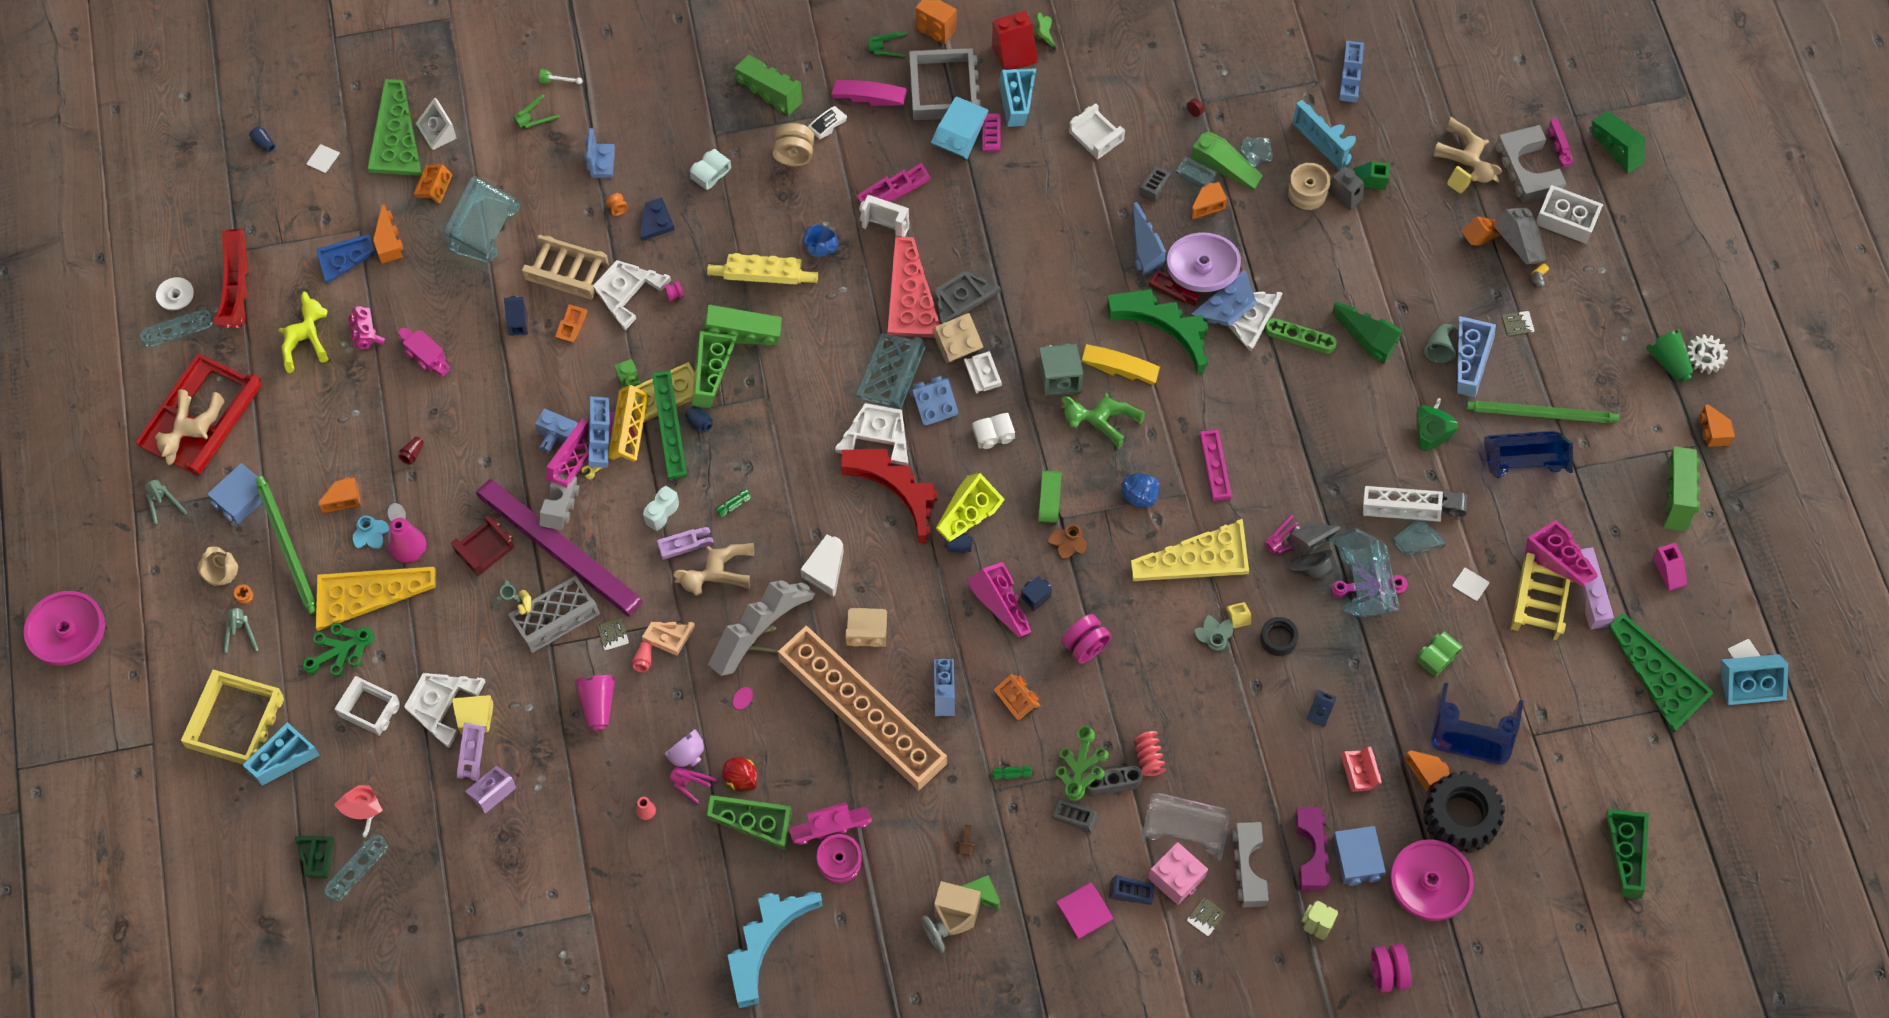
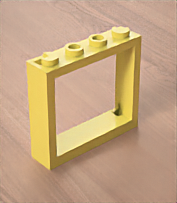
M212 670L181 742L188 749L244 764L267 741L268 730L276 720L277 709L283 704V694L279 688ZM223 684L270 698L246 755L197 742Z

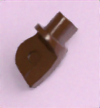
M965 825L963 841L955 842L958 845L957 854L973 855L974 847H977V844L970 842L971 825Z

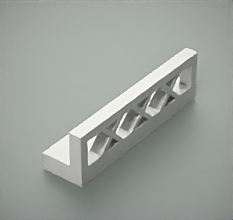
M1365 486L1363 516L1441 522L1443 492ZM1369 493H1377L1380 496L1377 499H1368ZM1394 494L1397 495L1399 499H1397L1396 501L1390 500L1388 496ZM1416 496L1419 500L1410 502L1407 498ZM1430 497L1439 498L1438 504L1429 503L1427 499Z

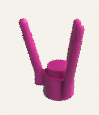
M1290 515L1266 539L1265 545L1272 554L1278 553V555H1281L1283 552L1292 549L1290 545L1283 547L1285 544L1283 537L1292 531L1298 523L1295 522L1280 535L1278 534L1293 519V515Z
M678 766L674 768L670 776V780L675 782L674 787L682 791L696 804L699 801L682 785L686 786L691 780L710 787V783L699 778L714 782L718 781L715 777L690 771L686 768L682 769Z

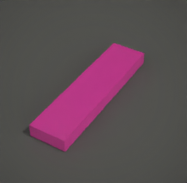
M1219 430L1200 431L1199 436L1212 502L1231 500L1232 495Z

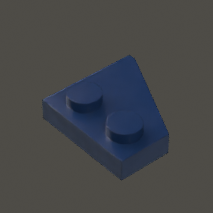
M663 198L645 203L640 232L641 241L675 230Z

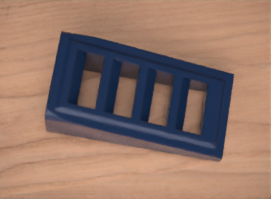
M1115 875L1111 879L1109 898L1151 905L1154 884ZM1126 886H1129V893H1126ZM1135 887H1138L1137 895H1134ZM1143 888L1146 889L1145 897H1142Z

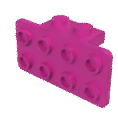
M845 802L807 813L809 822L791 827L789 832L793 843L805 844L813 838L823 839L831 833H844L849 828L865 827L868 823L872 822L867 807L849 811Z

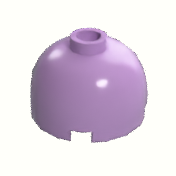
M694 729L671 749L667 750L664 755L673 765L685 767L690 764L693 767L701 760L699 756L704 750L703 740Z

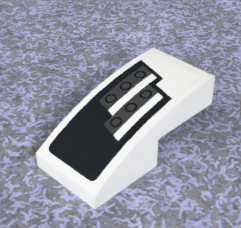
M834 106L816 118L808 128L813 131L816 137L822 139L831 134L834 127L846 122L847 116Z

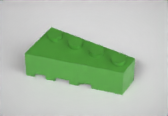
M750 55L745 57L734 68L735 78L740 84L747 86L752 93H757L766 103H771L780 113L789 116L802 104L801 82L797 80L791 81L790 76L786 74L783 76L779 75L777 69L773 67L768 69L765 63Z
M708 305L702 322V331L737 336L735 343L777 345L780 338L782 317Z
M700 331L696 346L692 406L711 408L737 336Z
M1674 446L1669 457L1667 479L1669 482L1666 492L1668 500L1665 506V514H1668L1664 521V528L1687 532L1695 512L1698 513L1700 501H1697L1700 487H1697L1700 473L1697 472L1700 459L1697 458V450Z
M710 795L707 812L709 820L786 851L792 816L791 806Z

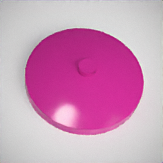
M77 591L54 593L41 600L30 611L24 625V639L29 650L40 661L55 666L74 664L85 659L98 647L105 631V618L98 604L84 593Z
M1421 840L1408 845L1398 854L1391 868L1390 884L1396 900L1408 913L1423 920L1440 921L1455 916L1466 906L1473 892L1474 878L1467 859L1455 847L1438 840Z

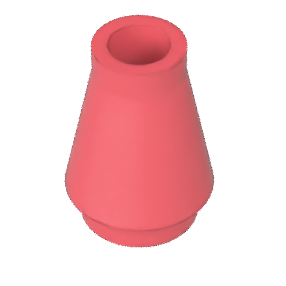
M640 643V647L632 660L634 670L647 672L651 667L652 645L650 643Z
M646 797L639 798L636 815L642 820L651 819L656 813L655 805Z

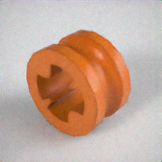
M243 584L235 588L234 596L240 604H247L253 599V592L249 586ZM245 591L246 596L242 598L241 592Z

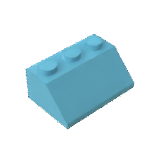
M1780 654L1721 659V680L1727 704L1735 705L1787 700L1788 663Z

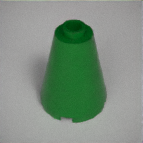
M1679 329L1655 340L1656 344L1646 346L1647 351L1676 381L1681 380L1683 383L1692 378L1693 368Z

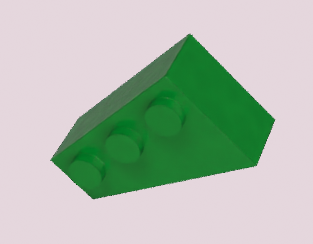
M1610 111L1592 120V135L1627 174L1644 165L1645 137Z

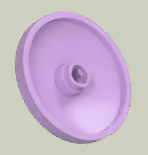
M1194 233L1184 236L1171 246L1167 255V269L1171 278L1180 286L1192 291L1212 292L1223 289L1230 285L1240 272L1241 257L1236 246L1228 239L1212 233Z

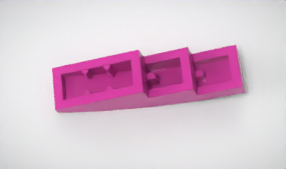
M836 80L831 95L834 99L850 98L852 102H869L871 106L903 105L907 89L870 81Z
M920 163L908 172L904 169L890 179L888 177L883 178L858 194L857 197L860 202L865 201L868 195L889 202L918 188L932 178L924 165Z

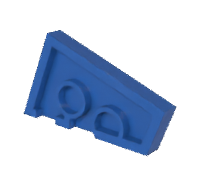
M370 234L316 249L326 284L375 253Z

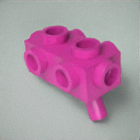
M353 307L348 322L354 348L369 349L372 342L383 345L385 338L375 334L376 331L373 329L370 308Z

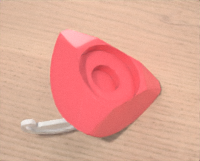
M358 785L344 794L334 804L342 814L350 818L367 819L366 827L362 834L365 838L370 829L371 819L383 811L370 785Z

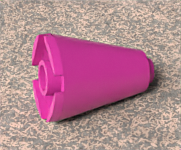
M404 518L392 520L389 525L387 545L390 556L400 563L417 561L422 553L426 551L427 542L425 536Z
M596 675L587 679V681L586 677L575 680V686L587 725L593 731L605 730L604 727L609 724L615 677Z

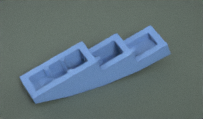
M1346 40L1339 98L1341 101L1357 103L1364 43Z
M590 396L588 467L607 468L609 398Z

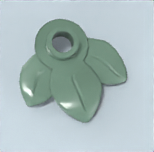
M1210 615L1206 617L1203 628H1195L1197 639L1208 644L1209 648L1214 651L1223 650L1226 647L1227 639L1233 634V624L1230 619L1220 624ZM1219 640L1220 644H1215L1213 641Z

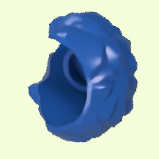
M812 225L803 234L802 242L806 246L808 253L812 256L823 257L833 254L839 245L837 235L831 229L822 225Z
M1139 472L1124 478L1122 482V496L1133 506L1141 508L1150 507L1158 500L1160 485L1158 480L1152 475Z

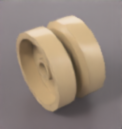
M787 123L777 127L774 137L773 157L778 162L788 166H802L809 163L813 153V131L805 125L797 123Z
M1304 163L1297 166L1291 174L1288 186L1290 201L1296 207L1303 210H1313L1323 205L1330 187V176L1327 170L1315 163Z

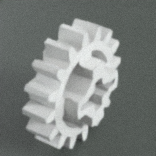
M1703 335L1701 339L1696 336L1694 340L1690 341L1686 350L1691 365H1695L1694 370L1699 368L1700 373L1706 370L1710 374L1712 370L1716 373L1719 368H1723L1728 359L1726 356L1728 350H1723L1725 344L1720 345L1719 338L1715 341L1712 335L1710 338Z

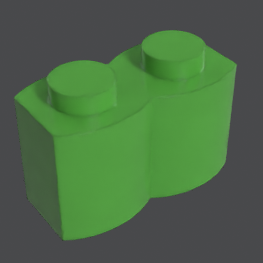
M1445 631L1441 635L1436 634L1430 641L1432 644L1428 648L1424 646L1418 653L1419 659L1417 663L1434 677H1437L1460 653L1463 647Z

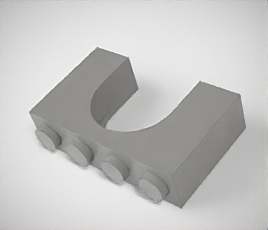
M1540 125L1501 134L1495 145L1496 151L1502 157L1504 168L1508 170L1509 180L1511 183L1513 182L1516 195L1520 197L1522 203L1546 198L1551 185L1565 189L1567 184L1560 169L1537 174L1525 170L1519 163L1518 158L1521 155L1543 149L1546 138Z

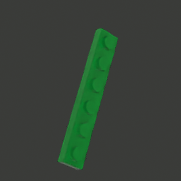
M671 371L652 373L668 480L687 477Z

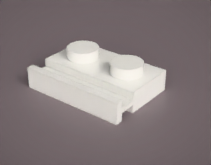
M990 351L972 356L970 359H964L976 394L979 391H987L1002 386Z

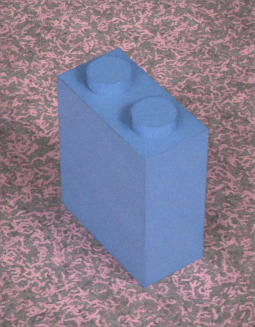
M239 464L208 493L211 500L209 502L210 505L217 511L219 509L223 511V516L229 522L233 520L239 525L262 503L256 487L255 479L257 476L245 465Z
M1375 826L1334 833L1332 839L1343 884L1355 886L1363 881L1375 883L1383 879L1386 871Z

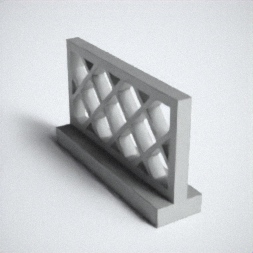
M574 576L532 600L531 611L528 614L525 613L527 615L525 622L515 619V617L521 615L518 609L509 613L508 616L526 642L531 653H534L600 615L597 604L587 593L577 576ZM576 583L578 586L576 593L568 592V587ZM554 595H561L559 602H553L550 599ZM565 596L574 597L572 604L563 603ZM578 598L587 599L586 603L576 605ZM538 604L544 605L542 612L533 611V609ZM548 606L557 607L555 614L546 613ZM561 607L570 609L567 614L559 615ZM531 615L540 616L538 624L529 623ZM544 617L553 618L551 623L547 625L542 624ZM527 627L536 628L532 634L528 636L525 634Z

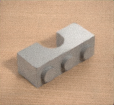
M565 474L558 475V478L564 480L568 477ZM574 477L567 488L551 482L549 499L552 500H544L540 511V526L563 530L564 524H568L570 519L569 510H573L575 504L574 496H578L580 485H577V477Z

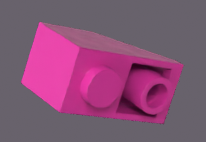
M1676 543L1658 548L1652 558L1668 591L1686 586L1687 578L1684 559Z

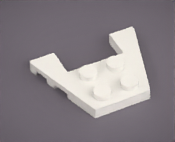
M616 260L593 286L604 304L622 328L626 330L636 320V316L623 306L645 282L661 292L664 289V285L671 281V277L666 274H657L656 271L639 269V266Z
M865 403L853 420L849 430L843 435L841 442L837 444L835 453L842 454V450L854 449L856 439L894 445L891 463L908 466L902 410Z
M423 673L404 707L439 741L450 748L458 732L451 727L441 724V721L452 703V698H455L458 690L478 696L486 681L478 677L477 679H472L465 676L449 677L448 675Z

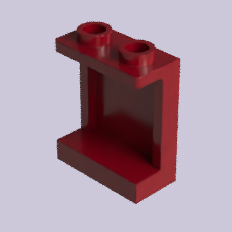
M488 515L484 517L485 523L462 541L456 538L451 542L454 552L477 576L514 548L512 536L507 531L503 532L500 529V523L495 518L491 519Z

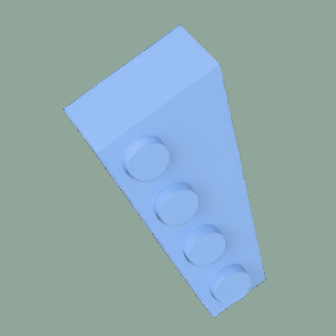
M1459 316L1457 394L1476 398L1495 337L1496 324Z

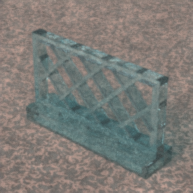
M882 333L858 390L857 398L892 405L894 409L901 410L925 350L922 338L915 337L912 340ZM885 340L892 341L894 344L886 349L883 347ZM904 344L910 345V348L904 352H901L899 349ZM897 349L899 354L889 358L887 353ZM885 354L888 360L878 364L877 358ZM902 358L904 361L903 365L895 368L893 362ZM890 364L893 370L883 374L881 368ZM879 370L881 376L872 380L870 377L871 373ZM896 374L897 380L889 384L886 378ZM884 380L887 385L877 390L874 384ZM873 386L874 392L870 394L864 393L866 388ZM890 389L891 395L889 399L881 397V393Z

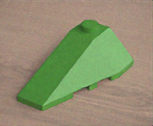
M1210 131L1201 134L1193 146L1191 159L1252 190H1255L1263 178V175L1224 138Z

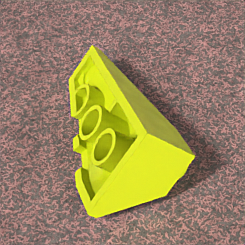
M981 473L968 475L955 492L936 529L950 542L966 532L967 529L980 523L981 520L994 514L1005 499Z

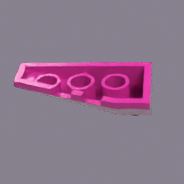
M1553 521L1527 538L1525 554H1535L1534 561L1537 564L1581 586H1585L1597 578L1598 574L1589 560L1582 555L1581 548L1573 541L1570 531L1558 521Z
M1003 562L983 568L967 579L970 589L976 597L1014 634L1020 638L1031 633L1025 612L1018 605V601H1020L1019 595L1014 594L1012 588L1014 585L1013 579Z

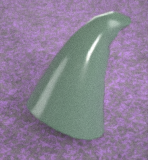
M1442 324L1431 334L1424 348L1425 356L1430 361L1444 364L1454 359L1456 352L1449 338V332L1456 329L1454 325Z

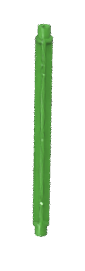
M1467 401L1466 410H1474V412L1601 423L1619 422V414H1612V412L1485 401Z
M259 476L255 479L257 490L304 607L308 610L309 615L313 616L316 614V602L268 483L265 482L263 476Z

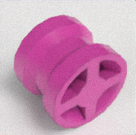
M678 280L674 284L664 285L669 302L674 301L676 298H684Z

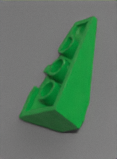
M1338 301L1334 303L1332 314L1374 360L1385 364L1396 350L1402 330L1384 319L1378 321L1372 319L1371 314L1365 313L1362 315L1353 307Z

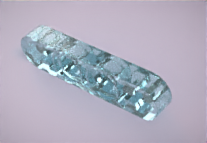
M199 310L142 330L140 338L144 345L149 347L206 329L213 324V317L208 310ZM184 322L191 323L188 328H181ZM166 328L173 329L170 334H163Z
M373 835L330 880L325 887V894L330 900H341L385 853L388 845L383 836ZM375 842H380L382 846L378 848L375 847L373 844ZM367 849L372 851L374 855L372 856ZM361 856H368L369 861L365 865L358 864V859ZM347 871H353L355 876L351 880H345L344 874ZM340 879L346 885L345 887L339 883ZM332 888H335V889L338 888L339 893H338V894H336V893H333V894H332L331 889H332Z

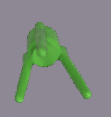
M541 94L526 108L513 115V118L520 128L525 126L528 129L531 126L558 119L560 115L530 122L532 118L528 112L539 104V101L544 97V94Z

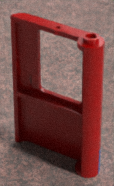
M197 353L135 442L142 449L166 460V456H161L162 453L157 447L155 436L159 432L163 434L172 433L178 410V390L187 391L188 396L192 400L211 372H215L240 384L242 387L215 425L209 426L207 439L183 436L180 439L176 459L172 464L196 476H201L262 387L261 379L255 374L244 376L200 353ZM188 414V418H190V419H195V418H196V417H194V416Z

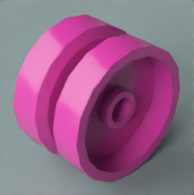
M1093 614L1077 621L1069 628L1061 640V643L1067 650H1073L1072 656L1080 664L1098 655L1112 638L1111 633L1105 627H1100L1101 622Z
M835 834L827 837L820 844L817 851V865L824 879L835 884L847 883L854 879L861 869L862 853L860 846L853 838L844 834ZM836 857H840V859L842 860L838 861L836 860Z
M1390 945L1388 951L1384 946L1372 947L1371 968L1378 992H1390L1393 985L1397 990L1410 989V965L1404 945Z

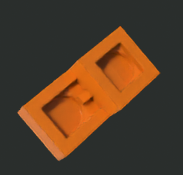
M569 304L564 319L560 321L555 337L573 343L585 320L587 310Z

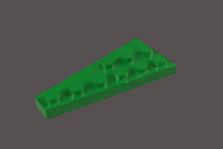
M1624 613L1609 626V630L1674 733L1714 692Z

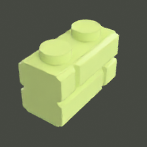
M1319 901L1315 902L1314 906L1309 905L1302 919V922L1305 923L1304 931L1315 934L1319 939L1325 940L1334 924L1338 911L1331 907L1327 908L1325 904Z

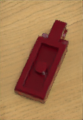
M1157 269L1148 283V286L1179 302H1187L1195 306L1199 300L1198 294L1180 286L1171 278L1170 274L1160 269Z

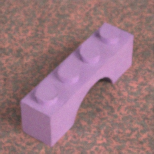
M1594 548L1581 549L1584 558L1589 560L1598 574L1596 579L1582 586L1585 595V615L1589 628L1593 630L1609 627L1614 619V615Z

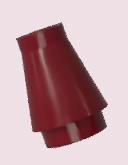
M415 436L413 440L399 450V459L408 465L415 462L424 441L420 437Z

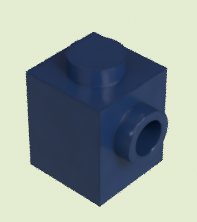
M1039 576L1034 580L1030 579L1021 590V599L1035 611L1051 597L1052 587L1047 580H1042Z

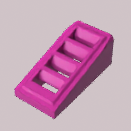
M987 114L983 122V151H1000L1001 115ZM986 142H997V144H986Z

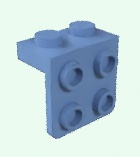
M941 376L930 379V383H916L912 389H909L911 397L915 398L924 425H929L958 414L957 405L947 378H942Z

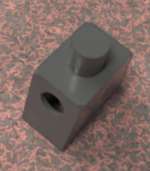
M1343 167L1330 180L1328 192L1351 211L1363 201L1364 182L1355 175L1353 169Z

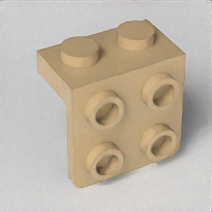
M850 608L848 610L846 629L847 646L886 647L887 611L885 609Z

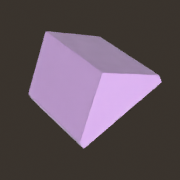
M496 765L465 792L486 814L515 790L516 786L512 777Z

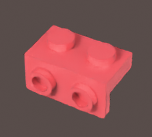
M1370 746L1365 747L1361 751H1345L1340 754L1351 792L1371 791L1382 783L1375 756Z

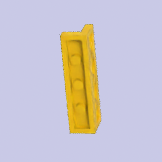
M632 385L619 390L608 450V458L612 460L623 457L632 462L637 461L648 393ZM635 394L641 396L639 405L634 398ZM632 410H635L638 415L636 422L631 415ZM631 426L635 432L634 438L628 432ZM628 443L632 449V454L625 452L626 444Z

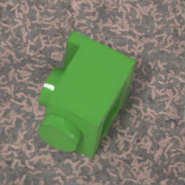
M632 359L614 365L622 389L629 385L635 387L641 384Z

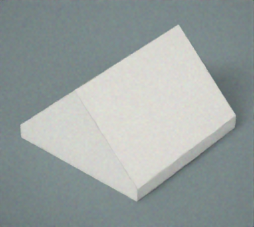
M434 98L416 122L431 149H436L457 139L453 124L438 100Z

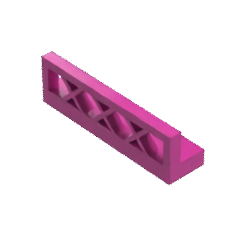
M582 418L550 461L546 470V480L567 488L587 461L588 443H585L584 439L586 436L588 437V420ZM576 450H585L584 454L576 455ZM576 461V466H567L568 462ZM567 473L568 475L566 480L558 478V475Z

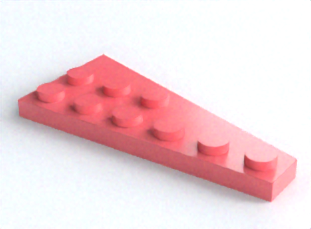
M895 236L888 336L935 338L932 329L939 325V319L936 315L914 237Z

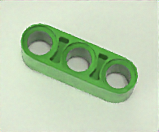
M1045 470L1042 472L1039 522L1058 523L1062 472Z

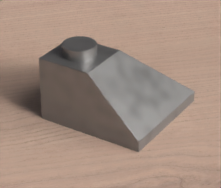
M1309 524L1303 527L1296 526L1290 531L1291 534L1286 540L1297 557L1301 558L1329 542L1340 530V527L1335 525Z

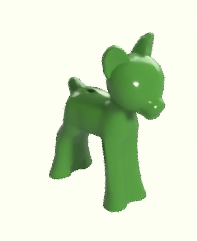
M1108 393L1104 394V398L1100 400L1093 410H1087L1068 396L1062 397L1064 405L1061 407L1064 408L1065 418L1071 428H1077L1081 421L1087 420L1103 432L1117 449L1122 446L1124 436L1106 422L1108 417L1125 414L1139 424L1145 418V411L1139 410L1126 402L1119 403L1111 399Z

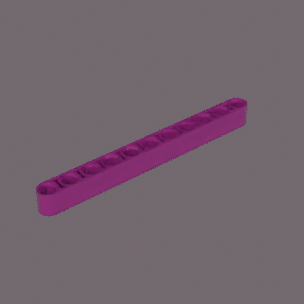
M492 479L486 481L476 491L477 496L485 504L626 616H630L643 603L642 599L558 531L540 526L539 516Z

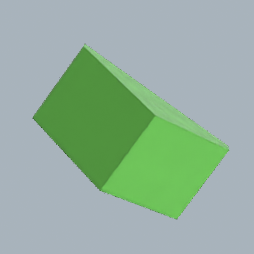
M989 875L962 886L981 891L980 904L997 911L999 910L1000 900Z

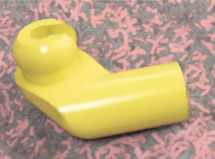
M521 590L518 596L523 604H519L517 608L519 614L523 615L531 611V596L526 590Z

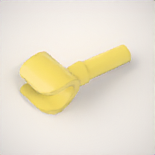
M584 466L581 471L583 474L590 471L585 477L591 480L594 478L595 473L602 468Z

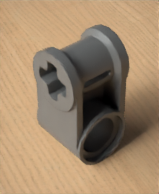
M1438 490L1443 492L1441 514L1462 517L1467 514V494ZM1432 497L1429 503L1438 504L1439 498Z

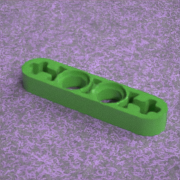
M1275 318L1268 320L1265 331L1270 337L1326 354L1332 353L1335 350L1336 339L1329 334ZM1273 325L1277 326L1275 330H1272ZM1294 330L1297 335L1291 337L1287 334V331ZM1311 335L1315 340L1308 342L1305 340V337ZM1326 342H1330L1329 347L1325 346Z

